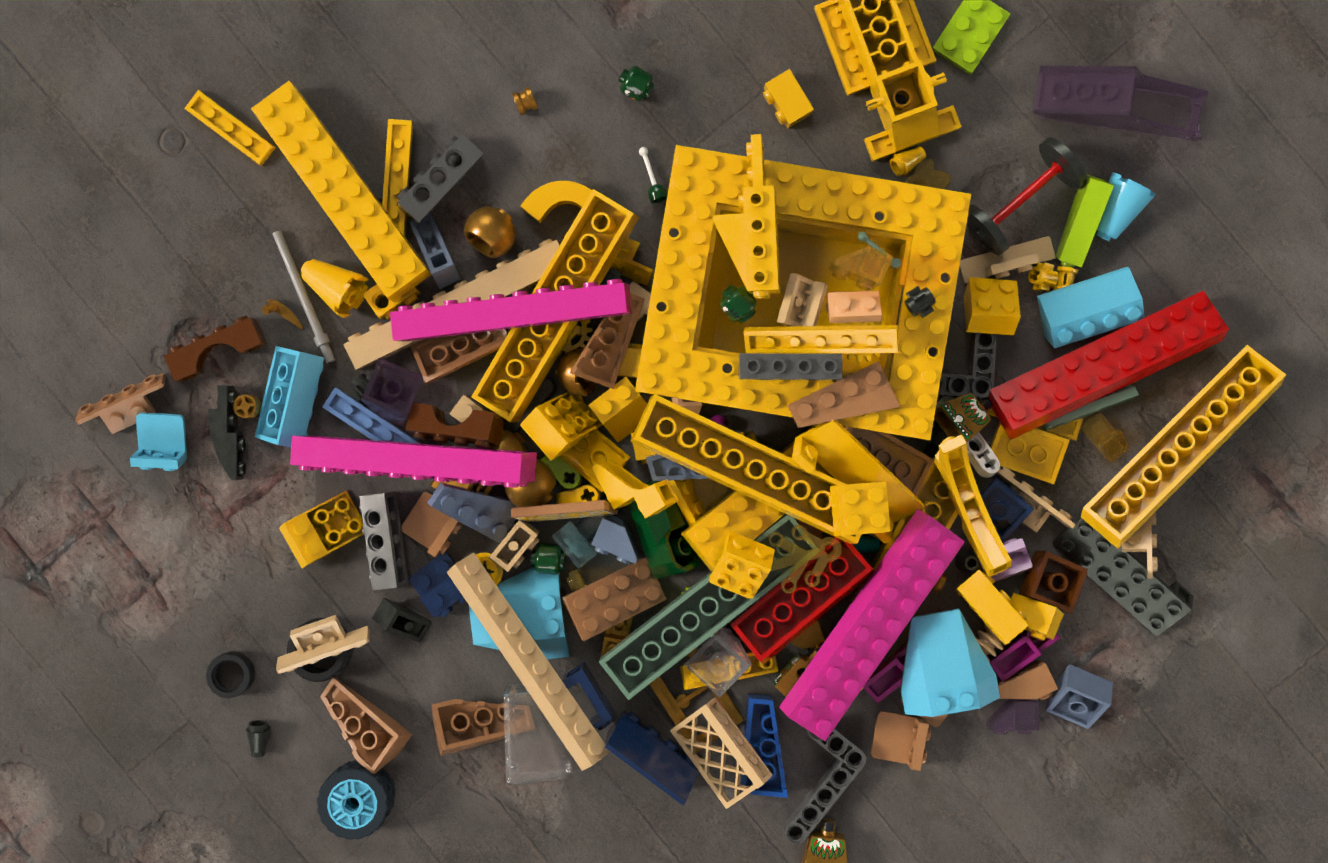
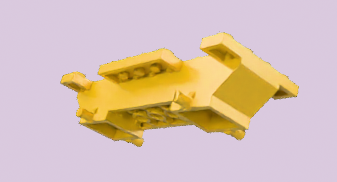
M828 0L814 6L846 95L849 96L869 88L873 99L866 101L867 109L871 111L877 108L885 131L864 139L872 162L956 131L962 127L954 105L937 111L936 107L938 104L934 96V86L946 83L947 79L944 77V72L930 77L924 67L935 63L937 60L914 0ZM903 95L906 98V104H898L895 96Z

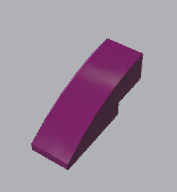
M1023 630L1022 633H1019L1010 641L1011 643L1006 644L1003 647L1004 649L997 653L996 657L993 656L990 659V665L1000 679L1005 681L1039 657L1041 651L1060 639L1059 633H1056L1054 640L1045 637V640L1042 641L1030 635L1031 632Z
M908 641L893 653L871 675L864 685L863 689L877 703L902 684Z

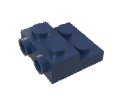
M997 477L983 492L980 491L984 505L1002 543L1034 510L1032 504Z
M448 551L444 555L440 554L408 578L409 582L421 596L420 600L434 618L438 615L443 618L453 610L452 604L456 601H459L460 604L465 601L447 574L456 564Z

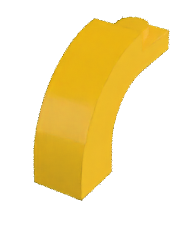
M572 181L550 182L534 190L520 206L541 224L548 214L560 205L571 204L582 208L592 190Z

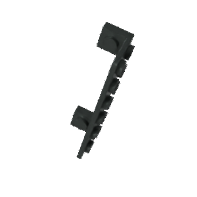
M1082 509L1079 519L1074 522L1076 524L1075 527H1068L1053 540V545L1073 563L1087 568V575L1154 635L1159 636L1192 610L1194 596L1177 581L1168 587L1154 573L1152 578H1147V567L1130 552H1122V546L1117 549L1081 518Z

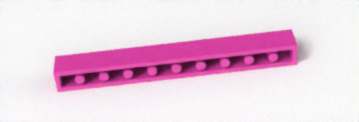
M622 279L607 280V285L598 286V282L583 283V288L574 289V285H565L559 287L560 291L551 292L550 288L536 289V294L527 295V291L513 292V297L504 298V294L489 295V300H481V297L466 298L467 302L458 303V300L443 301L444 305L435 306V303L421 304V308L413 309V306H400L398 311L390 312L393 341L406 342L632 314L630 285L622 283Z

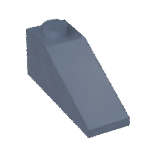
M431 212L419 225L413 220L409 223L439 289L461 280Z

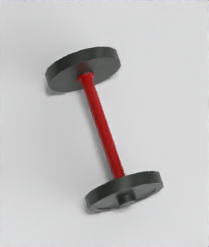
M1048 137L1039 144V152L1049 169L995 216L990 218L983 210L970 204L966 225L978 241L993 254L1000 256L1009 249L1008 242L997 225L1054 176H1057L1064 184L1074 189L1080 188L1087 182V174L1084 167L1073 152L1059 140Z

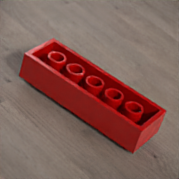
M835 537L820 549V552L791 573L730 625L756 658L765 664L867 580L874 570L852 544Z

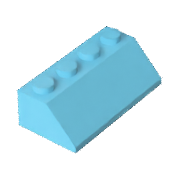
M1129 267L1037 296L1043 334L1054 349L1145 318L1143 299Z
M279 346L275 347L255 438L276 445L291 447L292 436H307L309 421L313 414L314 399L318 393V382L324 367V357Z

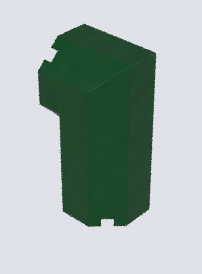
M650 480L649 482H646L645 484L652 485V484L657 483V482H660V481ZM636 501L628 504L654 579L687 572L700 565L701 560H698V554L681 534L688 528L686 526L688 523L683 520L677 502L659 514L644 518L642 512L638 509Z

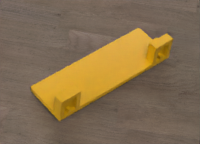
M837 420L824 422L795 437L792 459L807 473L815 470L816 463L818 462L835 479L845 484L886 482L891 532L873 533L884 544L892 541L894 522L914 514L917 509H924V503Z

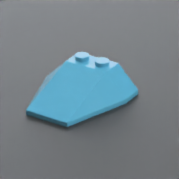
M534 566L498 583L497 587L547 659L570 657L562 610L560 572L557 575L541 574L536 572ZM469 606L473 645L499 650Z
M959 608L911 618L901 684L902 701L905 714L934 717L980 709L1000 698L996 674Z

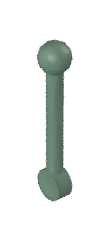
M865 232L858 234L859 241H865L890 261L892 268H899L901 266L900 259L891 257L871 241Z

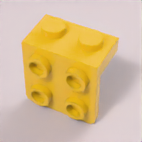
M730 531L726 537L723 554L710 574L709 582L751 599L755 596L771 571L775 549Z

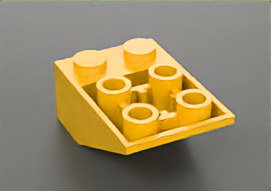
M569 392L535 407L520 424L550 461L566 453L603 425L594 412L584 403L581 396L570 394Z
M347 491L292 518L279 527L302 569L364 535L363 519Z

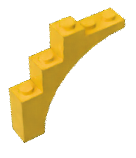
M962 435L948 437L939 445V451L935 455V464L949 488V498L962 520V529L988 577H991L1011 568L1012 560L992 523L978 490L969 462L967 443Z

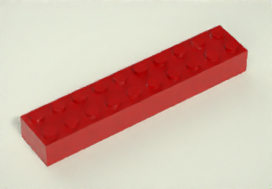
M1203 290L990 389L988 400L991 402L992 409L1010 440L1222 342L1229 328Z

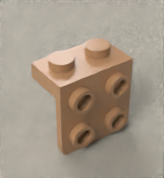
M424 492L402 524L401 529L403 533L428 548L427 553L436 557L440 553L442 555L445 554L451 545L449 539L452 534L457 535L464 524L431 507L427 502L432 494Z
M879 711L877 713L870 754L873 758L908 764L910 769L921 771V765H925L927 759V751L924 749L926 741H929L931 737V727L923 718Z

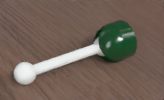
M641 147L639 154L643 156L652 183L648 191L650 202L652 204L662 202L667 199V191L662 185L656 183L647 156L648 149Z

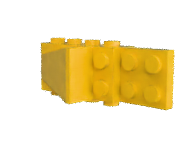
M761 134L751 135V142L746 143L747 158L749 163L752 162V168L747 169L750 187H743V194L738 195L741 213L713 215V221L748 293L752 294L755 299H770V294H781L777 201L774 185L766 186L764 142Z

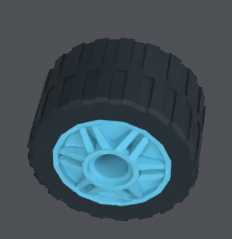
M357 760L349 761L343 766H339L324 781L317 797V812L322 824L327 827L326 829L334 833L335 836L348 840L362 839L378 830L390 814L395 802L394 784L389 774L382 768L375 774H372Z

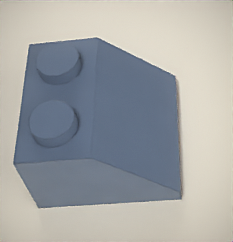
M1069 664L1058 677L1056 682L1058 689L1053 691V695L1050 696L1045 711L1089 729L1111 706L1113 682Z

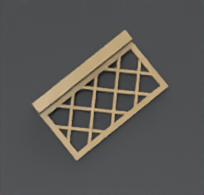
M716 697L670 730L726 809L756 788L758 789L773 776ZM701 713L708 721V728L697 725L698 715ZM682 727L692 729L691 739L684 738L679 729ZM697 731L707 733V743L696 741ZM712 734L720 737L722 747L712 745ZM696 747L706 749L705 759L697 756L695 753ZM711 750L722 753L721 763L710 761ZM727 754L732 755L736 759V767L726 765ZM710 766L720 769V779L714 778L710 774ZM725 770L736 773L735 783L725 780ZM741 774L747 775L753 784L750 787L740 784ZM724 786L735 788L734 798L731 800L724 793Z

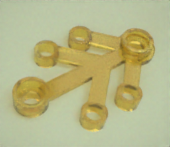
M795 525L791 530L792 536L796 540L803 539L816 547L804 550L784 539L779 532H771L768 536L769 543L792 554L773 560L771 571L795 565L788 578L782 580V590L788 594L793 593L796 590V583L809 560L816 558L818 560L813 570L805 574L804 580L810 587L817 586L820 582V575L827 563L835 561L841 555L842 547L837 539L833 537L820 539L807 532L804 526ZM798 528L803 529V535L800 537L795 536V530ZM779 535L780 541L772 543V536ZM827 545L833 546V551L831 553L825 552V547ZM810 575L816 576V581L814 583L808 582V577ZM786 582L793 583V587L790 590L784 588Z

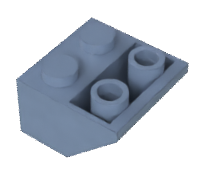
M604 515L591 545L596 546L595 550L602 554L608 555V553L616 555L617 560L630 565L632 562L636 564L640 552L628 521L614 515Z

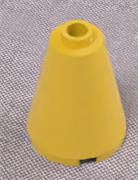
M317 259L306 261L301 268L302 279L338 316L342 318L349 317L351 315L349 311L352 308L357 310L365 298L362 294L368 291L369 286L365 284L368 278L362 274Z

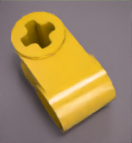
M586 484L576 489L572 488L555 494L553 497L556 504L590 501L589 498H584V494L587 493L586 489L589 492H594L595 496L592 497V501H598L601 493L593 484Z

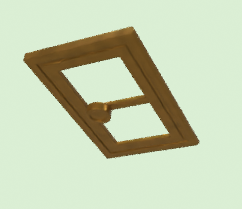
M698 646L687 654L693 664L707 661ZM660 676L649 684L676 726L686 719L681 709L688 707L690 700L708 687L736 726L745 720L722 683L699 687L689 695H678L676 699L673 698ZM684 727L679 729L684 738L691 739L692 729ZM702 732L697 735L696 741L707 743V733ZM712 734V742H713V741H715L716 739H718L719 736ZM696 747L695 753L699 752L703 748Z

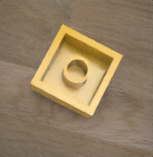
M969 277L964 293L966 332L1000 335L1015 334L1021 318L1016 280Z
M886 482L830 486L834 536L891 532Z

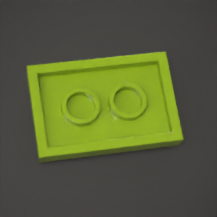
M963 0L932 50L971 75L1010 16V13L990 0Z

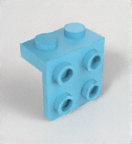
M140 412L136 416L138 450L130 457L131 467H140L142 470L163 468L165 471L179 469L187 460L184 416L180 414Z

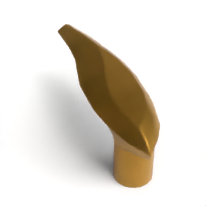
M268 299V304L262 307V312L265 315L276 312L301 330L304 329L296 315L283 303Z

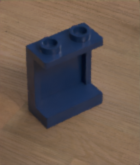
M584 662L565 673L562 682L566 688L569 689L580 683L598 713L591 718L590 723L595 729L597 728L598 731L609 726L614 710L587 664Z

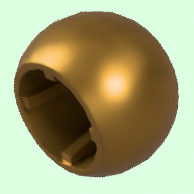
M485 206L475 210L469 216L465 224L464 235L468 242L480 253L490 258H496L506 254L511 249L516 238V228L512 223L511 216L503 209Z
M536 459L535 482H527L526 487H505V492L509 500L517 507L545 505L555 494L552 489L556 485V478L546 463Z

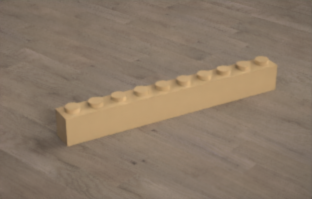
M551 239L545 240L539 244L540 248L532 252L530 249L519 253L517 255L518 259L512 262L509 259L502 261L496 265L497 269L488 272V270L482 271L475 275V280L469 283L466 280L454 285L455 290L448 293L446 291L439 292L433 296L434 300L428 303H435V306L444 305L443 301L458 300V303L467 302L466 298L481 297V300H489V295L504 294V298L512 297L513 292L524 291L538 284L560 245L557 239L554 241ZM422 301L413 305V309L421 308V304L425 302ZM391 321L385 324L379 322L370 326V331L363 335L359 332L348 337L349 342L343 345L355 369L361 371L421 340L393 341Z
M473 552L457 562L447 574L580 769L583 771L593 766L610 753L605 748V743L475 553Z

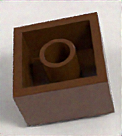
M1035 551L1031 560L1033 568L1027 571L1019 595L1057 607L1062 613L1072 614L1088 569L1047 551Z

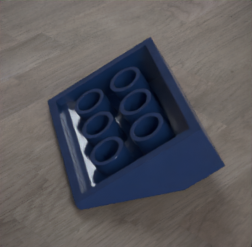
M624 710L607 732L605 748L681 805H684L696 781L699 770L687 754L684 755L678 750L680 747L670 739L665 741L659 736L661 733L651 725L645 726L640 722L642 719L633 711L628 713Z

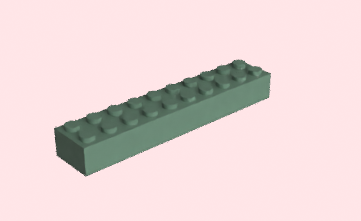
M784 514L754 539L756 542L775 549L771 571L753 598H746L710 583L709 576L712 573L711 571L600 657L599 663L628 700L820 552L794 517Z

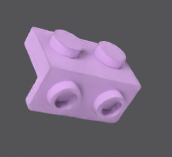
M1016 538L1010 539L1004 543V547L1012 560L1011 568L991 576L995 582L1033 568L1022 538L1018 540Z

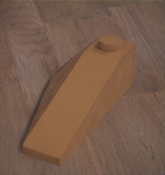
M336 677L330 681L320 696L331 717L337 721L341 728L344 740H347L350 744L354 758L372 774H375L395 758L412 736L395 719Z
M453 699L431 705L440 756L464 751L535 729L529 705L485 703L484 701L472 702L461 699Z

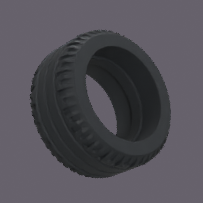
M314 618V619H311V620H309V621H307V622L301 624L299 627H302V626L311 624V623H313V622H316V621H319V620H322V619H325V618ZM341 625L344 632L348 633L346 628L343 625ZM290 637L287 644V654L297 651ZM353 648L339 654L335 664L329 668L320 669L311 664H306L298 667L294 672L303 679L313 682H324L333 679L348 666Z

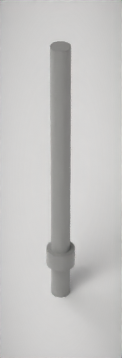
M276 231L273 233V237L315 337L313 339L316 346L320 347L327 364L334 362L335 358L329 346V337L327 333L323 332L282 231Z

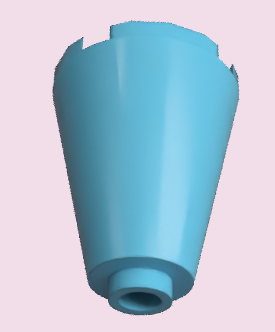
M1112 172L1109 178V183L1113 184L1114 187L1097 228V236L1107 241H1110L1111 238L1117 239L1156 194L1130 179L1121 178L1122 175Z

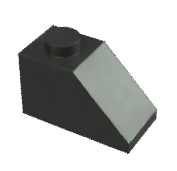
M386 598L382 599L372 617L385 631L417 642L422 641L432 623L404 605Z

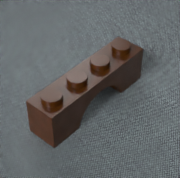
M247 316L240 317L234 320V325L217 327L212 330L213 334L207 337L200 335L191 339L192 343L183 346L181 344L169 349L170 353L163 357L174 381L183 383L203 374L207 355L211 350L220 345H230L243 354H248L268 345L257 319L248 318Z
M412 403L405 430L414 435L413 438L421 441H427L428 438H432L434 441L447 444L448 441H454L455 444L461 446H468L469 443H472L476 447L489 449V446L499 447L505 419L495 412L473 410L464 422L448 426L445 421L444 412L433 405Z

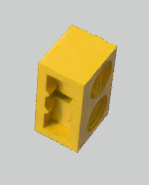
M377 284L362 295L378 318L389 320L390 312L398 311V307L403 305H412L418 300L417 296L421 292L416 286L397 301L392 302L389 300V304L385 308H380L378 305L380 298L384 297L385 294Z

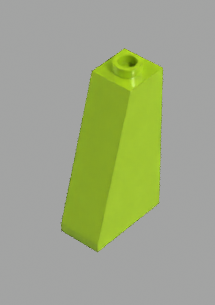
M1087 175V182L1077 189L1056 253V258L1061 261L1060 265L1071 268L1083 266L1113 190V184Z

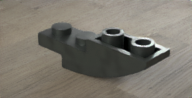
M217 385V409H208L209 428L213 446L221 465L230 479L243 480V475L246 474V462L243 461L246 439L243 437V433H234V428L237 426V416L234 414L233 404L237 398V393L234 390V386Z

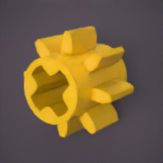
M1038 262L1037 266L1030 270L1028 279L1030 283L1034 284L1033 290L1049 292L1050 288L1056 286L1059 277L1058 272L1053 271V264Z

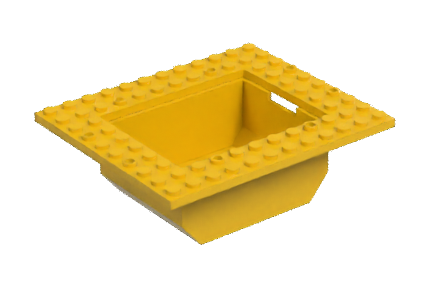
M676 145L635 391L792 417L787 406L788 404L838 380H738V355L746 353L744 341L745 327H788L777 322L790 274H799L810 280L823 282L828 285L816 326H839L837 323L829 322V313L826 311L827 294L839 291H879L882 317L885 318L881 324L896 325L902 287L904 286L898 319V353H880L879 357L871 354V361L868 362L865 356L862 357L861 362H857L856 356L847 359L848 353H827L842 354V378L879 361L900 407L848 417L837 421L846 427L931 440L971 194L765 160L766 186L774 185L776 191L781 294H770V299H756V313L743 323L739 321L733 322L720 307V301L724 297L722 292L733 284L735 287L743 286L744 283L713 221V215L741 213L738 195L743 194V187H750L747 169L752 168V162L749 163L746 156ZM875 213H882L883 220H876ZM676 229L679 234L677 237H671L669 231ZM865 232L871 241L891 257L900 259L901 266L899 268H892L890 261L865 241H859L858 234ZM942 274L948 275L949 280L947 283L941 280ZM917 286L921 290L927 287L936 300V303L932 305L934 311L923 318L920 314L914 317L904 303L909 298L906 293ZM661 302L666 304V310L662 312L657 310V304ZM850 322V323H854V324H856V325H860V324H862L863 322ZM931 347L935 348L937 352L934 357L928 353ZM724 364L731 365L732 371L730 373L723 371L722 367Z

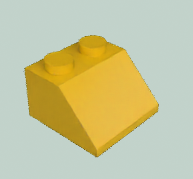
M625 376L614 385L613 389L607 390L588 406L619 443L637 428L647 403L635 391V387Z

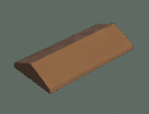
M504 329L423 339L410 347L426 385L499 350L508 335V331Z

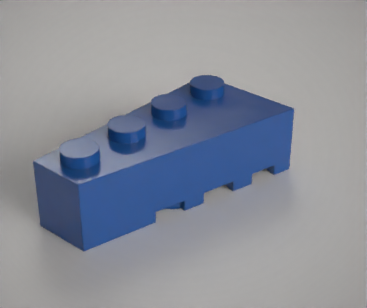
M747 693L744 736L773 775L764 785L758 789L756 788L749 794L788 798L773 699L771 695ZM741 774L740 784L750 787L753 784L747 775Z

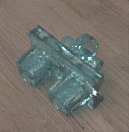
M571 521L551 536L578 569L597 555L594 548Z

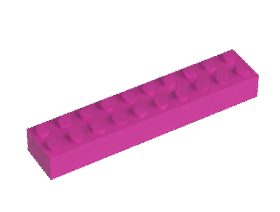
M312 435L292 436L290 465H299V470L305 471L321 470V472L331 473L337 471L344 472V474L363 473L367 476L389 475L391 478L411 477V479L415 480L434 479V481L439 482L457 481V483L463 484L481 483V485L488 486L504 485V487L519 488V486L526 487L527 482H535L537 453Z
M917 509L779 708L790 719L826 741L965 541L931 516Z

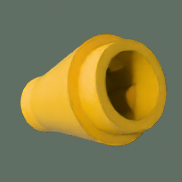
M919 146L915 149L894 154L893 158L890 159L891 169L897 176H905L922 160L926 159V152Z

